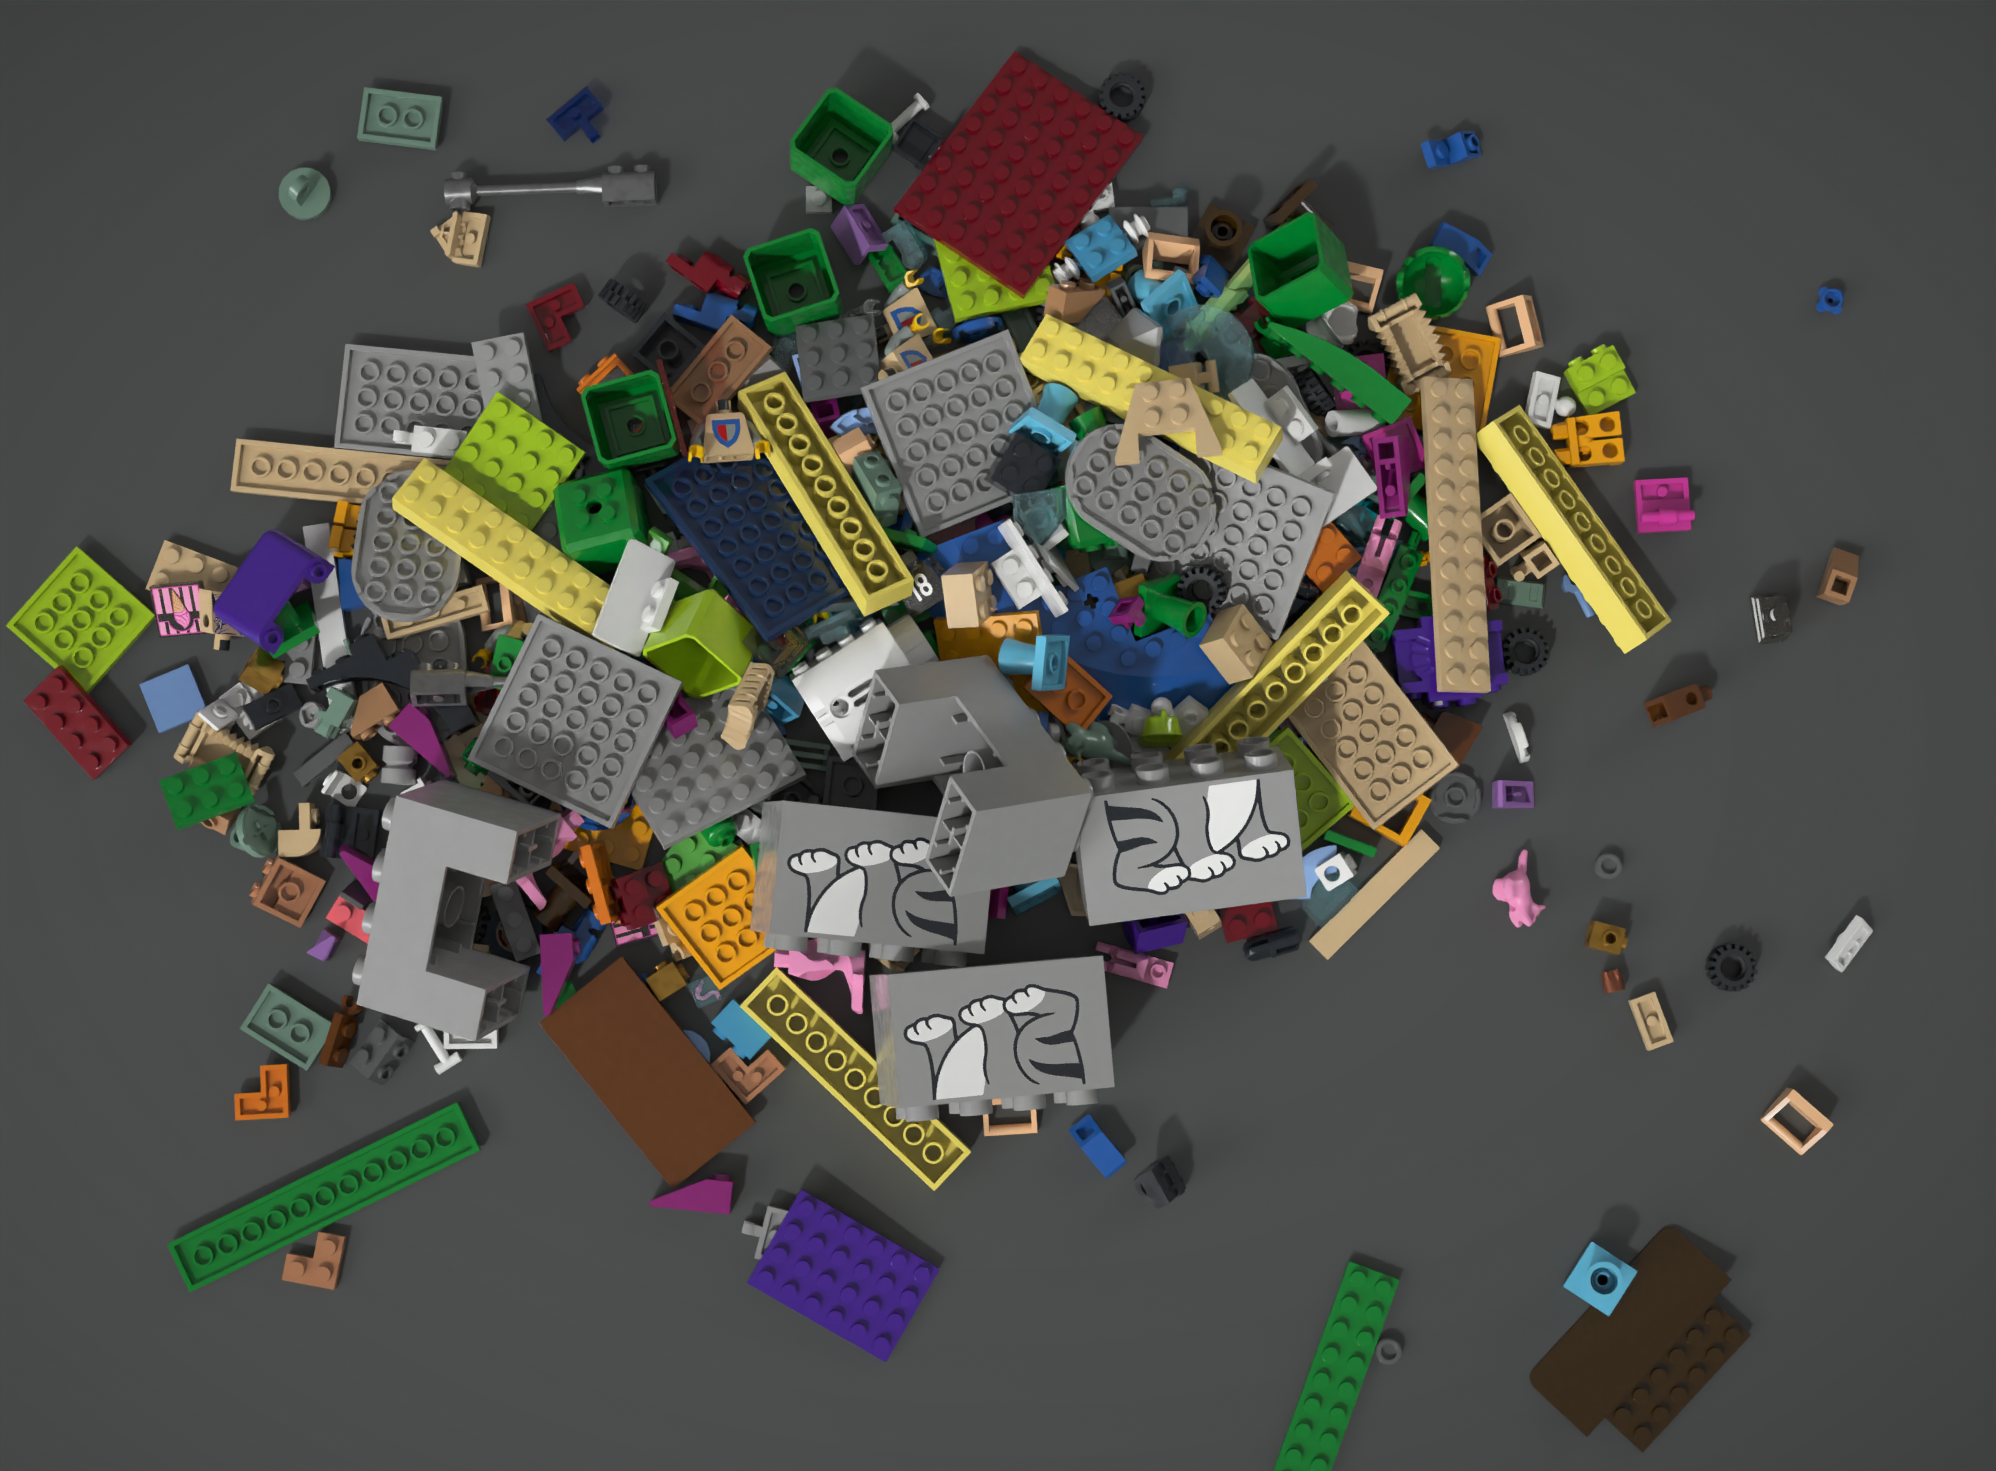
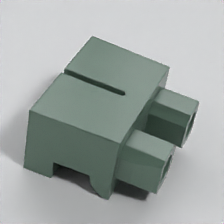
M330 687L326 697L331 699L332 702L327 711H319L315 714L321 719L314 731L328 739H336L342 729H350L353 724L359 698L344 689Z

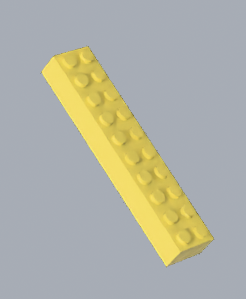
M1048 314L1045 315L1020 357L1024 371L1046 382L1063 385L1072 390L1077 397L1096 406H1101L1102 409L1124 420L1127 416L1136 383L1181 379ZM1193 384L1222 449V455L1202 458L1257 484L1283 440L1282 427ZM1194 431L1157 435L1197 455Z
M780 373L738 391L737 408L739 412L744 413L745 419L751 420L764 440L770 443L771 456L769 457L765 453L864 617L911 596L914 584L912 575L787 373Z
M1520 405L1495 419L1476 433L1478 448L1485 454L1492 464L1494 471L1504 481L1508 491L1518 501L1523 511L1541 534V537L1553 551L1555 558L1563 565L1569 578L1577 585L1586 602L1591 605L1598 615L1600 622L1605 625L1624 654L1649 639L1671 622L1667 613Z
M424 458L392 497L393 510L548 617L616 651L620 650L592 635L610 585L438 466Z
M1346 570L1272 645L1254 677L1236 682L1208 711L1209 716L1180 740L1163 757V761L1185 758L1184 748L1191 745L1214 744L1218 754L1238 751L1237 741L1258 736L1268 737L1390 614L1385 605Z
M776 967L740 1005L752 1019L933 1191L971 1153L972 1149L940 1119L907 1122L906 1119H896L895 1107L880 1104L876 1058L780 967Z

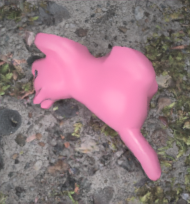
M1525 849L1522 850L1518 858V869L1509 872L1503 878L1496 879L1492 887L1493 895L1497 900L1509 903V917L1517 928L1521 927L1523 923L1530 927L1536 921L1540 912L1545 909L1544 905H1537L1532 900L1530 882L1526 875L1528 851Z

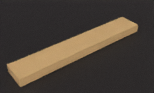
M1420 829L1409 840L1408 844L1402 847L1309 942L1328 960L1440 847Z

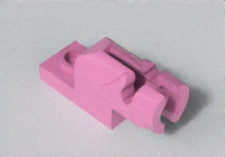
M1380 515L1376 517L1356 575V579L1376 598L1402 526L1399 520L1394 519L1388 537L1383 540L1380 535L1385 519H1380Z
M1097 942L1095 950L1110 956L1109 961H1104V971L1167 989L1174 963L1141 953L1135 954L1133 951Z

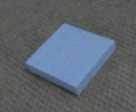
M189 664L139 684L156 728L161 734L192 721L197 710L200 711L207 706L192 667Z

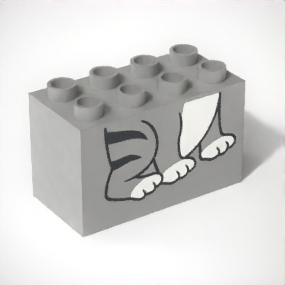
M1258 736L1237 741L1238 751L1217 754L1216 745L1196 744L1185 747V758L1163 761L1162 752L1143 751L1130 756L1131 766L1110 768L1109 759L1091 758L1079 761L1077 763V773L1080 777H1085L1089 780L1094 792L1093 806L1086 811L1079 832L1080 844L1075 851L1080 894L1089 926L1307 897L1294 772L1278 745L1270 747L1268 737Z
M792 801L763 802L750 931L765 933V948L807 952L808 937L818 938V953L860 957L861 944L863 942L870 943L869 957L913 962L915 948H922L921 962L966 967L967 953L984 954L991 890L953 897L949 896L925 861L937 817Z
M1103 955L869 975L880 1104L895 1107L896 1119H906L907 1122L939 1119L938 1104L948 1103L949 1114H960V1116L992 1114V1099L1001 1098L1002 1109L1013 1108L1014 1111L1046 1108L1045 1094L1053 1093L1054 1103H1067V1105L1099 1103L1098 1089L1115 1087Z

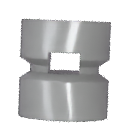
M383 746L382 761L386 763V766L381 770V783L416 785L417 771L413 768V765L417 763L418 752L412 747Z

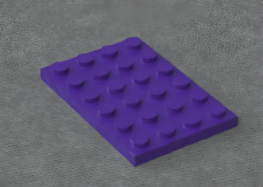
M800 1189L747 1280V1284L886 1362L940 1269L835 1207Z

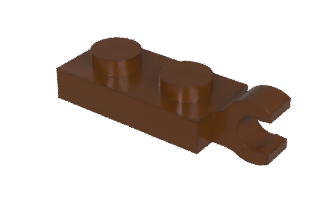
M344 995L340 1013H334L319 1063L322 1065L343 1068L359 1019L355 1014L363 1009V1006L357 1005V999H355L352 1006L354 996Z

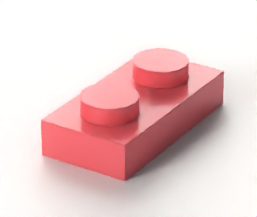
M339 895L326 919L368 944L370 934H366L362 930V921L366 910L358 909Z

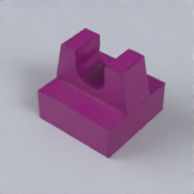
M1140 596L1121 598L1108 618L1113 625L1122 624L1126 629L1131 628L1133 623L1141 627L1146 621L1142 611L1145 603Z

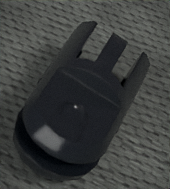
M1288 926L1252 938L1243 945L1244 956L1250 961H1258L1297 951L1300 947L1299 931L1294 926Z

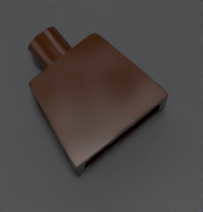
M1694 683L1643 704L1652 726L1656 727L1706 708L1705 702L1711 700L1713 695L1708 685L1698 687Z
M1441 711L1436 719L1422 712L1423 718L1461 765L1483 726L1447 711Z

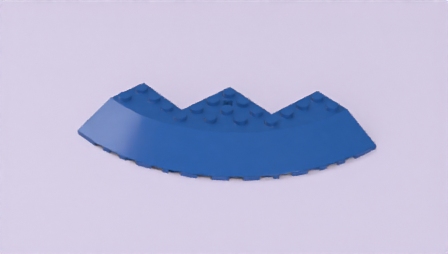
M1003 520L939 544L935 554L930 555L922 552L914 554L917 559L910 564L907 563L905 558L902 559L913 578L916 573H924L928 582L933 586L931 596L925 597L921 593L920 595L934 620L936 617H946L941 575L956 563L988 561V567L993 572L992 595L996 597L997 603L994 613L1039 610L1042 635H1070L1068 656L1113 696L1095 718L1096 722L1110 721L1111 715H1108V711L1112 704L1129 710L1131 704L1151 710L1152 702L1159 697H1165L1170 700L1172 709H1174L1190 695L1208 708L1209 711L1235 684H1228L1199 646L1213 622L1210 613L1206 615L1201 631L1192 638H1187L1171 627L1135 641L1130 628L1126 629L1122 624L1113 625L1108 616L1119 601V597L1107 567L1074 579L1079 587L1076 592L1068 585L1066 587H1063L1061 584L1055 586V590L1057 592L1060 590L1068 601L1066 607L1069 610L1056 618L1041 596L1018 610L990 566L992 562L1011 551V548L998 529V526L1004 523ZM925 562L923 570L917 568V566ZM936 563L943 568V571L937 575L926 571ZM1088 594L1091 598L1096 599L1093 609L1090 606L1084 605V601L1087 600L1086 595Z

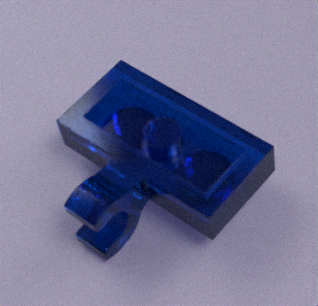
M586 86L546 120L564 142L581 129L592 143H595L601 137L589 121L603 111L604 107Z

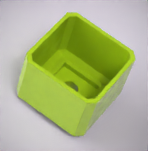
M709 589L671 603L661 631L650 634L643 648V656L662 673L683 682L681 689L686 694L700 699L739 685L750 662L753 661L762 641V636L753 624L714 589Z

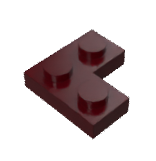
M574 282L526 304L549 353L573 342L562 319L586 308Z

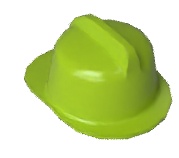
M1161 709L1157 715L1145 718L1142 735L1138 739V745L1145 748H1165L1179 743L1184 734H1181L1177 717L1167 715L1165 709Z

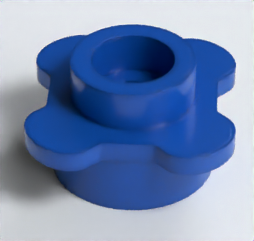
M1820 288L1818 291L1820 298L1819 303L1816 304V309L1821 313L1824 311L1832 312L1834 315L1841 313L1844 292L1841 289Z

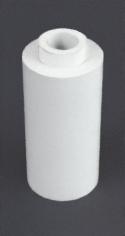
M1371 409L1332 410L1325 417V430L1331 437L1362 436L1382 428V424L1371 416L1374 412Z

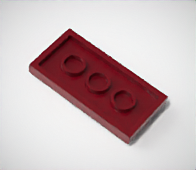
M63 665L58 666L23 700L93 780L99 778L133 745Z

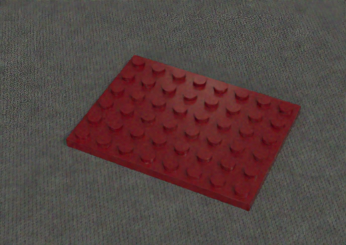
M1014 51L894 207V212L1024 299L1063 248L1065 242L1072 236L1141 144L1144 136Z

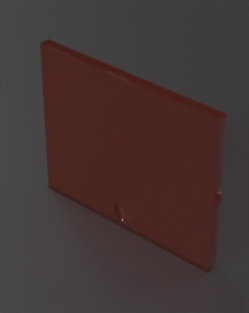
M658 359L656 361L683 456L687 457L689 450L665 363L662 359Z

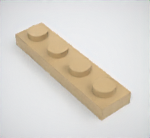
M478 585L455 592L445 607L428 618L414 622H396L382 617L381 620L386 638L391 641L487 613L491 610L484 586Z

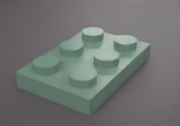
M364 87L357 139L365 142L437 151L444 99L440 96Z
M268 983L240 1029L301 1068L309 1071L323 1050L332 1021L275 985Z

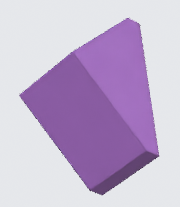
M1510 780L1492 782V809L1534 808L1533 782Z

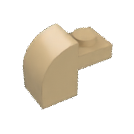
M299 803V830H278V857H305L315 853L321 847L323 829H316V824H319L320 814L319 809L315 808L314 803Z

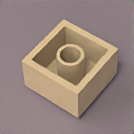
M1511 493L1481 514L1483 556H1489L1490 561L1495 563L1496 568L1541 537V534Z
M988 561L956 563L941 575L948 628L979 627L994 614L997 603L996 597L992 595L993 572L988 567Z
M1239 604L1218 612L1199 646L1228 684H1233L1254 677L1273 642L1244 604Z

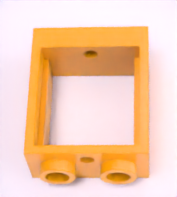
M1424 795L1416 798V802L1398 834L1383 825L1373 831L1405 847L1432 800ZM1354 806L1347 816L1372 829Z

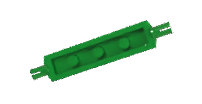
M1411 532L1407 545H1397L1384 576L1377 599L1385 605L1390 614L1364 639L1373 652H1384L1424 555L1417 550L1422 534H1418V532Z

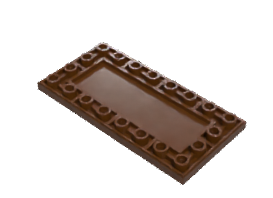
M621 956L555 1009L553 1015H548L539 1022L540 1026L672 1189L757 1122L624 956Z

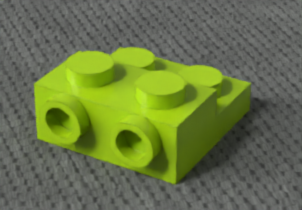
M1605 344L1600 345L1591 351L1593 356L1585 360L1580 356L1568 363L1570 368L1563 372L1586 416L1598 414L1636 393L1624 371L1626 367L1614 345L1608 348Z

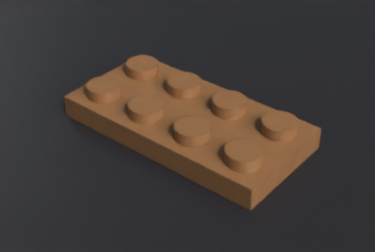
M731 315L668 390L670 402L697 424L704 422L706 415L716 414L715 401L722 399L731 401L773 348Z

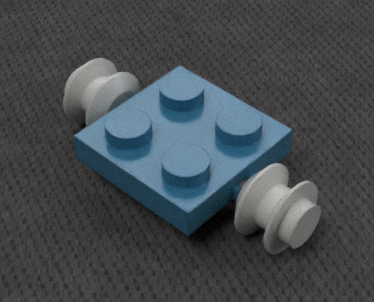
M1109 214L1065 242L1066 247L1075 259L1073 261L1071 258L1064 257L1065 263L1061 266L1054 263L1056 269L1053 270V274L1059 283L1063 280L1069 281L1072 277L1079 280V270L1083 269L1092 283L1138 256L1136 249L1130 241L1139 243L1138 237L1142 234L1149 237L1148 230H1150V226L1145 217H1138L1137 214H1134V221L1129 223L1124 220V230H1121Z

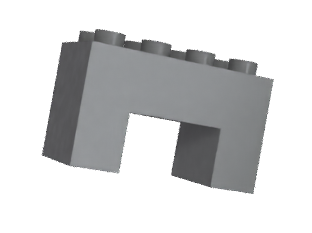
M989 655L874 671L852 756L875 789L933 780L943 794V801L925 861L949 896L953 897L1065 876L1072 852H1075L1080 844L1079 832L1086 811L1093 806V788L1089 780L1085 777H1080L1068 761L1063 746L1058 742H1054L1042 727L1037 712L1033 708H1028L1017 694L1012 679L1008 675L1001 673Z
M445 779L390 799L382 816V827L389 831L386 850H382L377 855L372 868V879L379 883L376 902H372L368 906L362 921L363 932L370 934L367 951L357 959L352 974L353 983L360 986L357 1005L472 1041H477L519 1018L530 966L472 949L485 881L487 878L503 884H509L551 865L561 813Z

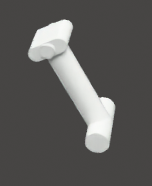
M919 93L914 95L915 101L891 123L893 128V145L899 138L896 132L922 108L925 111L930 108L927 101Z
M421 1024L414 1026L417 1032L422 1031L441 1061L434 1065L439 1075L462 1061L458 1052L452 1055L448 1054L433 1028Z

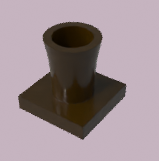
M1312 179L1298 184L1263 220L1271 228L1281 224L1284 220L1289 223L1299 216L1311 212L1315 213L1331 231L1336 226L1306 200L1318 187Z
M1209 203L1191 238L1199 239L1200 241L1199 256L1211 255L1231 274L1256 226L1240 219L1230 210H1223ZM1218 232H1222L1226 234V236L1221 237L1218 235Z
M566 859L552 865L545 873L556 883L544 896L547 901L545 907L539 910L534 904L530 908L533 915L543 925L555 932L559 931L578 903L585 909L595 904L593 894L588 892L586 886L587 878Z

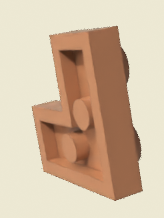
M732 1047L711 1064L745 1105L786 1069L769 1049L750 1066L732 1050Z
M319 1231L313 1257L287 1253L282 1280L335 1290L347 1236Z

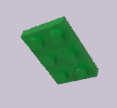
M236 752L159 780L178 831L255 802Z

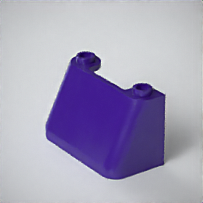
M270 529L261 536L215 602L214 613L221 621L274 655L284 640L282 628L273 622L303 578L312 583L324 582L335 566L281 531Z

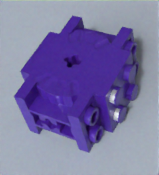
M1433 616L1420 617L1413 622V629L1395 630L1391 633L1389 646H1392L1395 681L1410 701H1417L1422 698V706L1430 705V710L1443 709L1450 706V703L1455 702L1456 707L1472 706V704H1476L1477 699L1483 697V694L1496 693L1502 690V686L1508 684V674L1505 673L1500 633L1503 630L1502 620L1487 621L1491 691L1488 693L1437 692Z

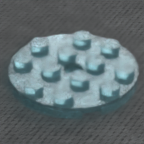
M1211 305L1184 307L1162 322L1163 340L1160 344V365L1158 368L1169 372L1168 366L1196 363V354L1199 351H1204L1209 360H1216L1220 392L1212 394L1231 402L1228 394L1250 380L1254 367L1253 344L1244 325L1230 312ZM1206 365L1202 366V372H1206ZM1204 383L1205 390L1209 392L1208 383Z

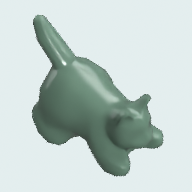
M1074 722L1066 725L1067 736L1060 743L1066 753L1073 754L1077 759H1080V757L1085 759L1106 758L1131 766L1130 758L1114 749V739L1110 735L1109 729L1102 723H1091L1088 730Z

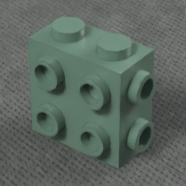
M878 450L854 457L852 480L881 527H889L896 524L897 515L900 511V494L903 489L900 480L895 478L891 472L889 462L883 459Z

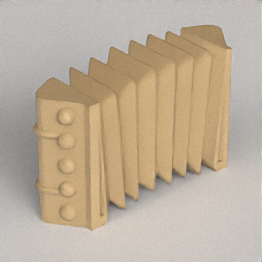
M1416 293L1404 299L1401 298L1396 304H1392L1383 310L1380 309L1375 315L1368 317L1369 329L1379 332L1376 338L1383 339L1381 344L1387 346L1384 351L1391 352L1388 358L1393 360L1390 366L1395 367L1392 372L1398 374L1394 383L1406 396L1420 391V379L1424 376L1444 378L1452 374L1449 362L1442 360L1446 353L1439 352L1443 344L1436 343L1441 335L1433 333L1436 326L1429 325L1432 318L1424 317L1426 310L1420 309L1422 303Z
M750 662L728 705L727 720L721 738L736 750L746 747L755 721L758 719L760 711L763 712L769 701L768 697L775 674L769 664Z
M197 710L173 757L181 764L190 762L189 769L236 752L251 792L255 794L259 790L260 781L264 778V774L270 769L271 760L275 757L272 748L265 746L258 749V743L251 745V740L244 742V737L237 739V733L230 734V728L225 729L223 727L216 731L198 715L199 710Z

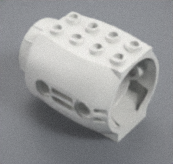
M909 614L887 627L879 618L874 620L871 617L859 625L861 628L854 634L848 632L837 639L838 644L830 649L828 646L820 649L814 654L816 658L808 663L804 660L792 668L793 673L789 675L792 682L843 761L852 757L874 671L939 661Z

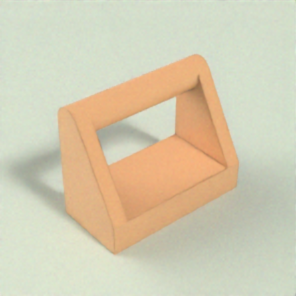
M1148 232L1149 237L1146 238L1142 250L1144 278L1165 281L1175 273V271L1152 268V260L1187 264L1189 273L1185 274L1189 284L1196 285L1191 278L1198 271L1199 239Z
M1347 261L1351 279L1373 284L1369 303L1354 299L1347 302L1356 305L1359 312L1372 315L1384 270Z
M1520 295L1486 306L1493 337L1501 338L1498 358L1544 347L1532 296ZM1515 306L1524 344L1507 349L1497 310Z
M490 576L476 579V586H484L487 599V584L499 583ZM499 583L504 622L491 624L490 612L480 614L482 632L495 631L498 627L508 624L514 626L518 620L528 623L524 600Z
M1786 1088L1760 1118L1765 1125L1800 1155L1812 1147L1834 1125L1791 1088ZM1787 1103L1816 1127L1803 1143L1773 1118Z
M1001 1098L992 1099V1105L1002 1104ZM1031 1110V1123L989 1125L988 1114L983 1115L984 1136L1037 1133L1036 1110Z

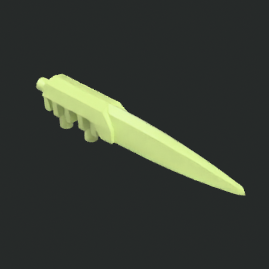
M1284 220L1276 229L1287 224L1288 222ZM1249 258L1230 280H1226L1222 295L1219 298L1211 297L1185 329L1187 339L1182 343L1186 350L1190 351L1195 344L1202 348L1213 336V331L1221 329V326L1229 319L1230 310L1234 312L1237 309V304L1243 303L1249 296L1247 292L1253 286Z

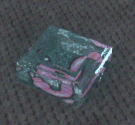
M709 976L688 984L698 1009L723 998L721 991Z

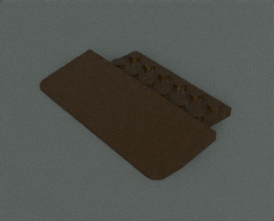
M1669 1227L1662 1229L1629 1264L1630 1267L1638 1272L1610 1316H1607L1591 1305L1530 1373L1531 1385L1586 1437L1605 1418L1642 1453L1751 1336L1714 1301L1732 1279L1678 1230Z

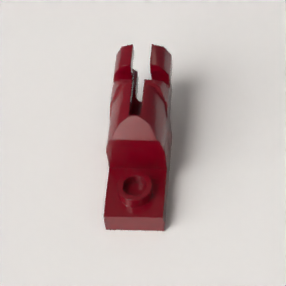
M705 252L694 267H691L693 262L682 254L676 256L671 253L666 259L668 267L706 294L713 293L718 287L717 291L733 299L740 300L752 283L751 279L741 272L733 276L735 273L734 266L714 253Z

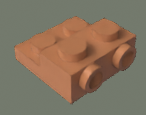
M275 855L274 859L268 858L262 869L265 875L261 883L256 881L249 893V896L252 897L251 903L301 928L326 880L287 859Z

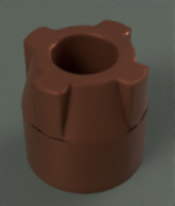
M1620 969L1600 973L1604 994L1625 990Z

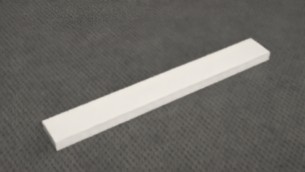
M330 523L303 527L306 548L335 566L324 582H311L315 614L320 629L319 641L323 667L326 668L335 665V661L338 658L349 655L343 642L348 637L344 610L341 609L336 556H333L328 549L332 530ZM354 682L333 686L344 689L356 696ZM352 725L350 729H342L339 734L344 732L350 733Z

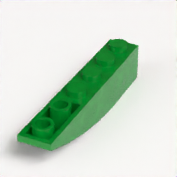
M1268 321L1266 324L1270 328L1268 331L1270 336L1279 343L1282 339L1291 345L1288 349L1299 359L1303 356L1308 358L1312 362L1309 365L1310 368L1320 376L1324 372L1333 378L1329 382L1340 392H1343L1344 389L1348 390L1353 394L1350 400L1362 409L1365 405L1374 411L1371 416L1380 424L1384 425L1385 422H1388L1390 425H1393L1412 401L1373 368L1339 347L1292 327Z

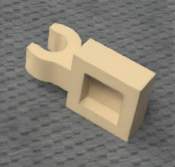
M664 918L654 922L662 946L670 945L675 962L692 956Z

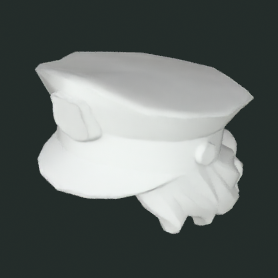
M1345 302L1307 322L1306 332L1340 349L1344 345L1352 344L1357 337L1356 319L1358 308L1350 302Z

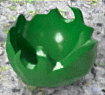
M1441 246L1421 248L1413 253L1412 256L1406 258L1397 273L1396 291L1398 300L1400 301L1401 298L1404 299L1416 293L1422 303L1420 309L1426 310L1424 317L1432 318V320L1448 317L1462 307L1469 295V269L1465 267L1464 260L1448 248Z

